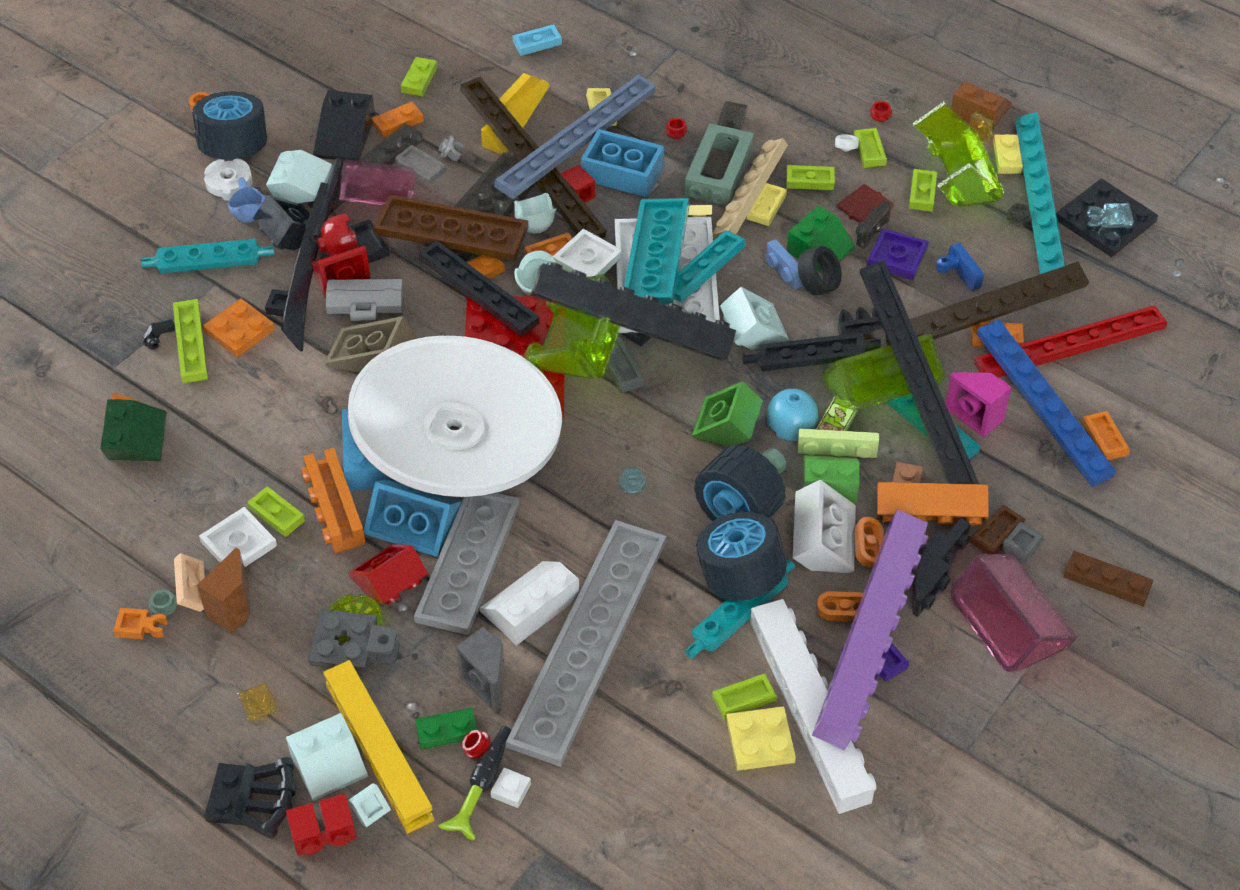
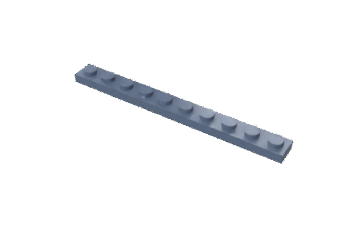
M640 75L635 76L495 180L494 187L514 199L590 142L598 129L606 130L654 94L656 85Z

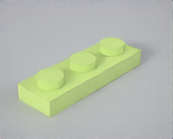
M799 429L797 454L877 458L879 433Z

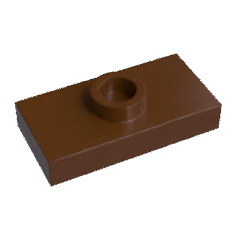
M1003 504L971 536L970 543L993 557L1003 546V541L1008 538L1019 522L1025 523V518Z

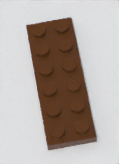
M389 194L374 226V234L426 245L439 241L448 249L515 262L529 227L528 220Z

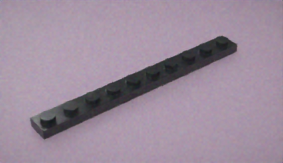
M885 260L861 268L859 273L948 484H979Z

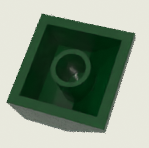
M107 399L100 446L101 451L108 460L161 462L167 412L135 400Z

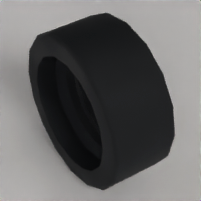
M818 246L806 250L800 255L798 260L799 278L809 293L812 295H823L839 288L842 278L841 266L837 256L830 248ZM817 262L822 269L823 280L818 273Z

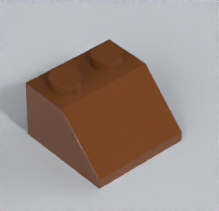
M964 81L953 94L950 115L992 132L1011 108L1012 102Z
M235 548L197 585L206 617L230 633L238 626H242L250 615L249 582L241 552L238 548Z

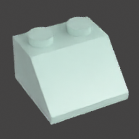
M303 150L285 151L280 154L266 186L274 197L294 203L315 201L321 182L327 184L333 165Z
M740 287L720 305L724 314V321L730 324L729 328L736 330L733 341L737 345H743L753 350L758 349L760 344L786 342L789 340L773 303L745 288Z
M341 713L286 737L290 755L313 801L368 777L354 738Z

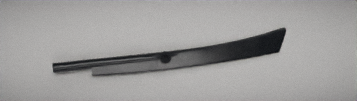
M336 158L328 184L321 182L300 245L285 306L281 330L301 352L304 345L306 308L313 274L312 262L316 261L319 250L317 239L321 238V228L328 219L344 165V161L340 158Z

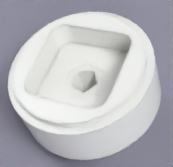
M838 135L835 138V147L840 148L842 151L848 152L858 148L859 138L856 136Z

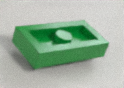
M472 707L415 719L421 750L461 742L468 733L477 730Z

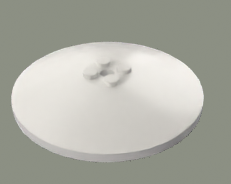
M431 336L413 339L393 346L377 355L361 370L352 385L349 395L348 423L353 439L362 454L377 469L390 478L411 488L432 494L469 497L488 495L512 488L523 483L541 470L550 460L557 447L562 426V412L559 399L551 383L537 367L519 354L481 339L462 336ZM456 426L459 430H451L449 428Z

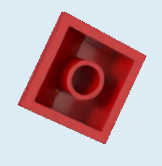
M391 544L348 574L373 602L388 605L396 601L400 597L399 593L406 588L410 590L421 584V578L427 575L428 572L412 545Z

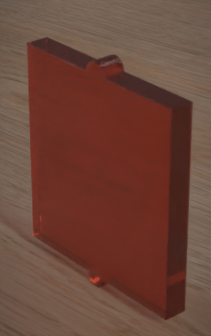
M863 184L840 201L836 208L848 215L849 219H854L866 228L893 208L894 203L883 197L881 192H876L866 184Z

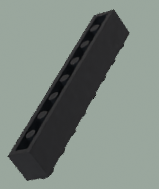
M548 261L547 264L543 263L539 266L530 296L720 361L728 359L736 330L729 328L730 324L725 321L716 320L712 322L706 320L707 316L702 313L692 312V314L683 312V307L668 303V306L658 303L659 299L653 296L644 295L643 298L634 295L635 291L630 288L620 287V289L611 287V282L596 278V281L588 279L586 278V273L572 270V272L562 270L563 266L555 262Z

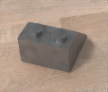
M483 627L456 646L460 678L495 714L501 712L505 678V660L502 653L503 643L496 634L493 633L491 635Z

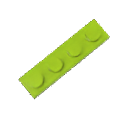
M198 299L174 302L173 310L182 383L208 380Z

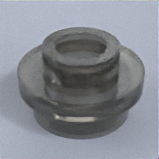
M1014 204L1007 212V219L1014 225H1026L1031 220L1030 209L1025 204Z

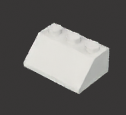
M818 480L796 491L793 559L811 571L854 572L855 556L854 528L856 505L822 480Z
M542 561L481 606L480 612L517 646L576 601L579 595V579L561 562Z

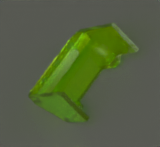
M944 101L913 122L914 127L927 138L929 152L934 157L937 155L943 162L948 178L939 183L938 188L946 194L952 205L957 204L959 207L992 203L1005 197L982 140Z

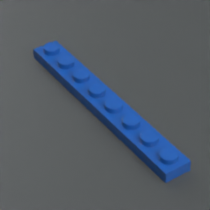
M999 319L978 328L977 336L1091 487L1113 478L1116 470Z

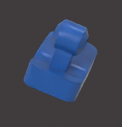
M961 243L950 246L948 256H942L937 259L936 270L938 272L946 273L949 269L955 268L959 277L971 291L982 287L983 272Z

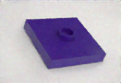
M882 228L867 260V266L885 260L890 274L914 280L927 251L929 241Z

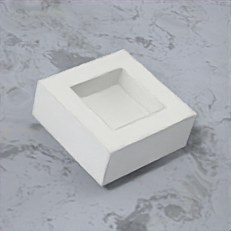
M503 768L491 790V798L519 808L531 785V778Z

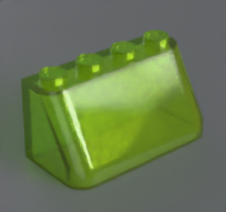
M929 333L917 338L936 383L939 385L945 377V372L932 335ZM890 345L835 361L822 373L827 389L855 410H862L911 395Z

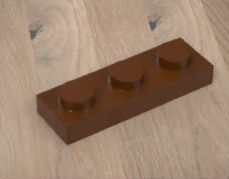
M1074 550L1063 576L1069 580L1143 607L1154 581L1151 578Z

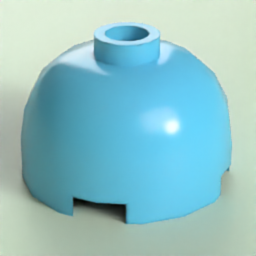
M800 389L780 391L771 399L766 414L768 428L771 427L776 432L778 438L788 441H798L799 429L816 430L819 419L816 402L811 395Z

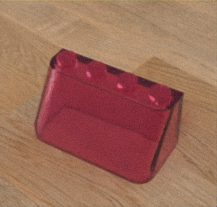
M1014 554L977 555L952 586L951 598L953 603L999 665L1007 672L1021 671L1064 651L1078 638Z

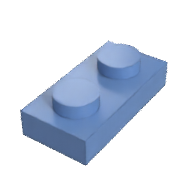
M776 239L768 242L766 254L768 265L772 268L774 267L782 280L788 283L794 290L802 287L803 285L798 273V262Z

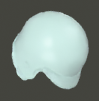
M548 193L522 201H514L515 218L528 220V233H542L552 225L557 208L553 209Z
M545 251L528 253L522 259L519 268L515 269V280L520 289L528 296L531 294L539 266L543 263L547 264L548 261L556 263L555 259Z

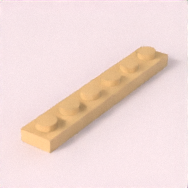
M783 138L775 141L769 140L762 145V150L758 157L753 160V165L749 172L745 174L740 187L735 191V196L726 206V211L722 218L716 223L717 226L713 231L714 239L719 237L725 230L737 234L788 146Z

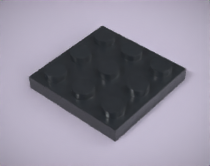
M1102 178L1056 212L1060 224L1110 257H1113L1157 222L1158 214Z

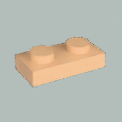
M180 553L174 558L177 604L201 612L204 607L197 585L205 578L204 561Z

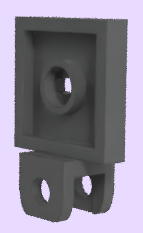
M321 609L309 663L311 666L333 668L350 660L355 670L361 672L367 671L369 660L370 663L393 664L397 661L400 647L399 640L396 639L397 632L390 627L378 626L377 616ZM347 635L351 639L350 642L347 641L344 643V646H340L337 639Z

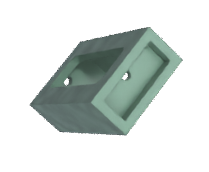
M709 123L686 175L684 196L727 206L735 195V191L752 155L754 133ZM712 148L733 152L724 177L720 180L701 175Z

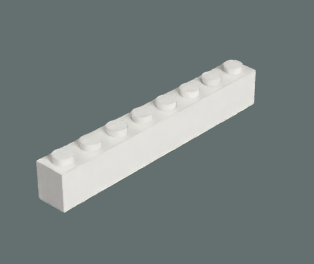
M783 599L751 608L750 625L838 814L871 804L874 791L876 790V782L871 773L867 774L863 766L864 758L859 748L855 749L852 741H850L845 750H842L812 736L829 685L824 676L821 677L818 672V663L813 653L809 654L803 631H798L795 625L796 618L793 610L787 608Z

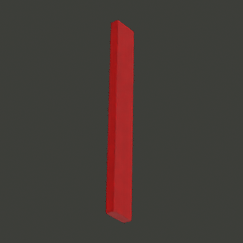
M1154 305L1019 345L1034 365L1039 366L1165 329L1167 321ZM991 353L974 358V365L979 373H992L996 377L1007 375Z

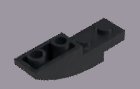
M962 518L947 536L937 530L922 554L916 574L912 600L913 615L916 617L924 609L929 610L936 600L935 595L939 590L943 592L948 587L951 581V577H949L950 566L955 560L956 552L959 549L963 550L970 541L971 536L968 535L970 523Z

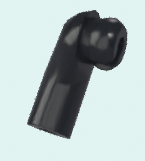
M169 319L151 323L143 336V344L150 350L157 349L159 347L158 343H160V335L175 331L173 320Z

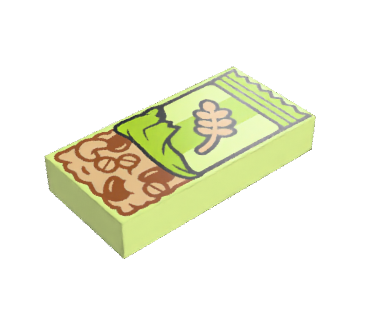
M835 396L816 430L847 431L858 412L859 405Z

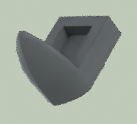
M1019 522L1008 538L1003 541L1005 556L1011 563H1026L1044 541V538L1037 531Z

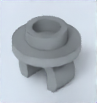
M449 136L448 139L444 138L438 150L441 152L442 158L448 155L451 160L458 161L461 156L460 151L464 145L454 141L453 136Z

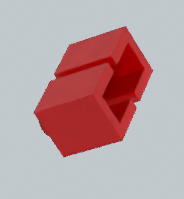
M345 794L319 801L326 828L324 831L319 830L313 803L286 810L297 856L315 854L327 844H330V846H343L351 840L357 839Z

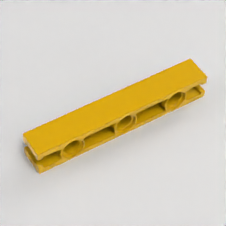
M348 660L324 671L328 691L406 833L409 834L433 822L434 817L431 813L433 810L428 798L351 661Z

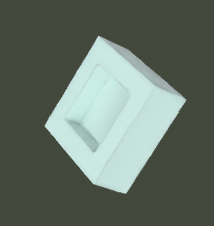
M373 783L348 800L361 824L365 827H368L391 810L378 786Z

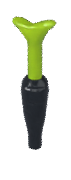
M501 726L497 736L472 771L469 780L471 789L460 812L449 821L439 824L438 826L441 830L461 831L466 838L475 840L469 818L482 792L489 790L495 780L506 747V741L512 731L509 727Z

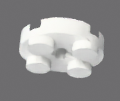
M218 159L209 164L204 172L206 189L211 194L222 197L223 200L227 201L239 190V178L243 177L249 187L253 184L250 167L241 159H234L233 161Z

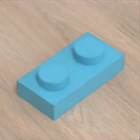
M554 24L512 36L513 44L520 56L562 45V37Z

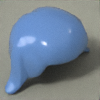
M241 177L238 180L239 190L230 198L228 207L236 220L250 223L255 221L253 217L266 196L257 189L249 187L245 179Z

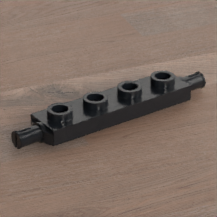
M862 333L760 344L757 353L742 354L744 365L759 363L762 371L864 360L866 350L882 348L880 338L865 340Z

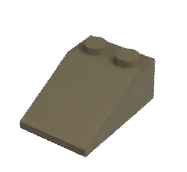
M403 316L341 328L325 361V365L331 368L360 373L380 353L400 343L418 339V337Z

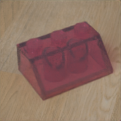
M344 159L340 200L385 205L389 194L413 198L415 168Z

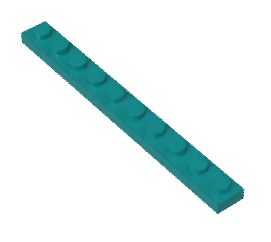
M1038 112L1015 118L1039 269L1040 274L1066 265L1040 117Z

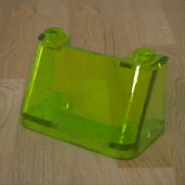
M604 274L586 277L596 281V278L608 281ZM546 301L548 307L554 313L553 321L543 347L539 343H531L526 350L525 359L540 370L586 379L603 377L620 326Z

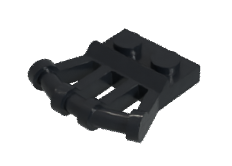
M284 757L275 763L258 767L249 763L246 766L219 763L204 814L206 822L243 825L267 838L274 839L278 833L277 828L287 815L286 810L292 809L291 798L295 796L297 790L292 773L294 769L293 759ZM280 774L282 782L271 783L256 780ZM253 793L280 796L279 800L275 802L251 799ZM248 812L272 814L267 822H262L248 815Z

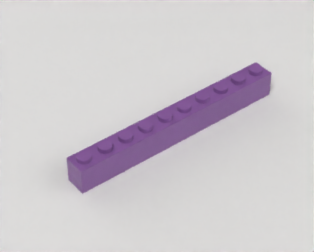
M899 509L886 530L812 732V736L842 750L846 749L850 741L856 742L861 733L862 725L858 724L860 718H865L870 707V703L866 701L867 697L873 695L878 681L874 679L875 674L879 675L886 659L882 657L883 652L887 653L892 643L893 637L889 636L890 631L894 632L899 623L900 616L897 615V611L902 610L908 595H905L904 591L905 589L908 590L913 582L915 575L911 574V571L917 568L922 556L918 554V551L924 548L928 539V535L924 534L928 523Z

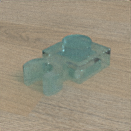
M1129 203L1104 204L1103 209L1091 206L1087 212V216H1091L1090 226H1099L1102 223H1106L1108 228L1132 227L1134 221Z

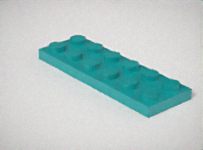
M689 198L641 199L624 287L635 291L634 295L643 298L644 295L658 298V303L673 304L690 207Z

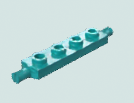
M256 239L158 248L155 257L141 258L142 268L157 266L159 273L162 274L255 265L259 263L261 256H275L274 245L259 247Z
M789 559L786 560V574L783 576L782 581L770 592L749 600L734 601L727 599L691 631L695 642L684 650L686 656L693 659L702 650L715 651L751 618V608L767 604L788 585V577L786 575L795 568L794 563Z

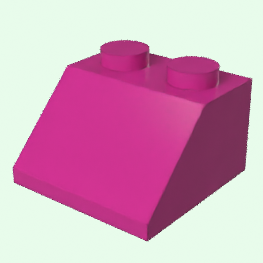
M953 372L949 378L945 404L949 413L984 438L1004 421L1012 387L992 373Z

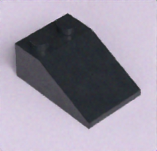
M333 90L327 91L321 108L313 151L314 156L331 160L340 158L343 161L359 163L372 127V118L375 117L373 95Z

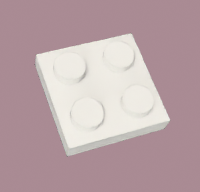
M582 229L553 258L556 263L563 266V270L572 272V270L581 271L587 274L586 278L596 281V278L604 275L622 258V250Z
M245 507L199 535L201 543L219 562L226 558L235 548H238L242 555L244 567L277 546L276 539Z

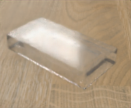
M413 145L396 156V163L430 184L446 172L445 164Z

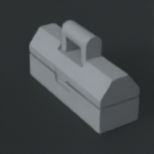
M402 279L327 280V314H350L351 321H376L377 313L403 312L404 289Z

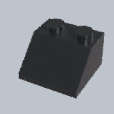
M267 195L253 219L258 223L259 229L270 237L271 243L276 248L281 250L286 248L295 251L300 248L310 213L301 204Z

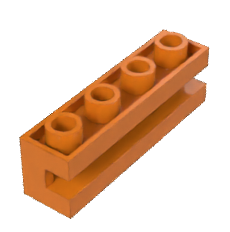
M333 447L324 450L325 459L316 461L313 453L303 456L305 467L301 468L304 482H310L311 487L307 489L311 503L317 502L318 505L317 508H314L318 523H324L325 528L321 529L326 545L331 543L335 554L365 545L366 542L359 515Z
M878 482L876 520H882V523L889 524L899 509L925 522L937 521V524L942 526L954 525V522H958L961 518L969 522L970 526H981L982 522H986L988 519V485Z

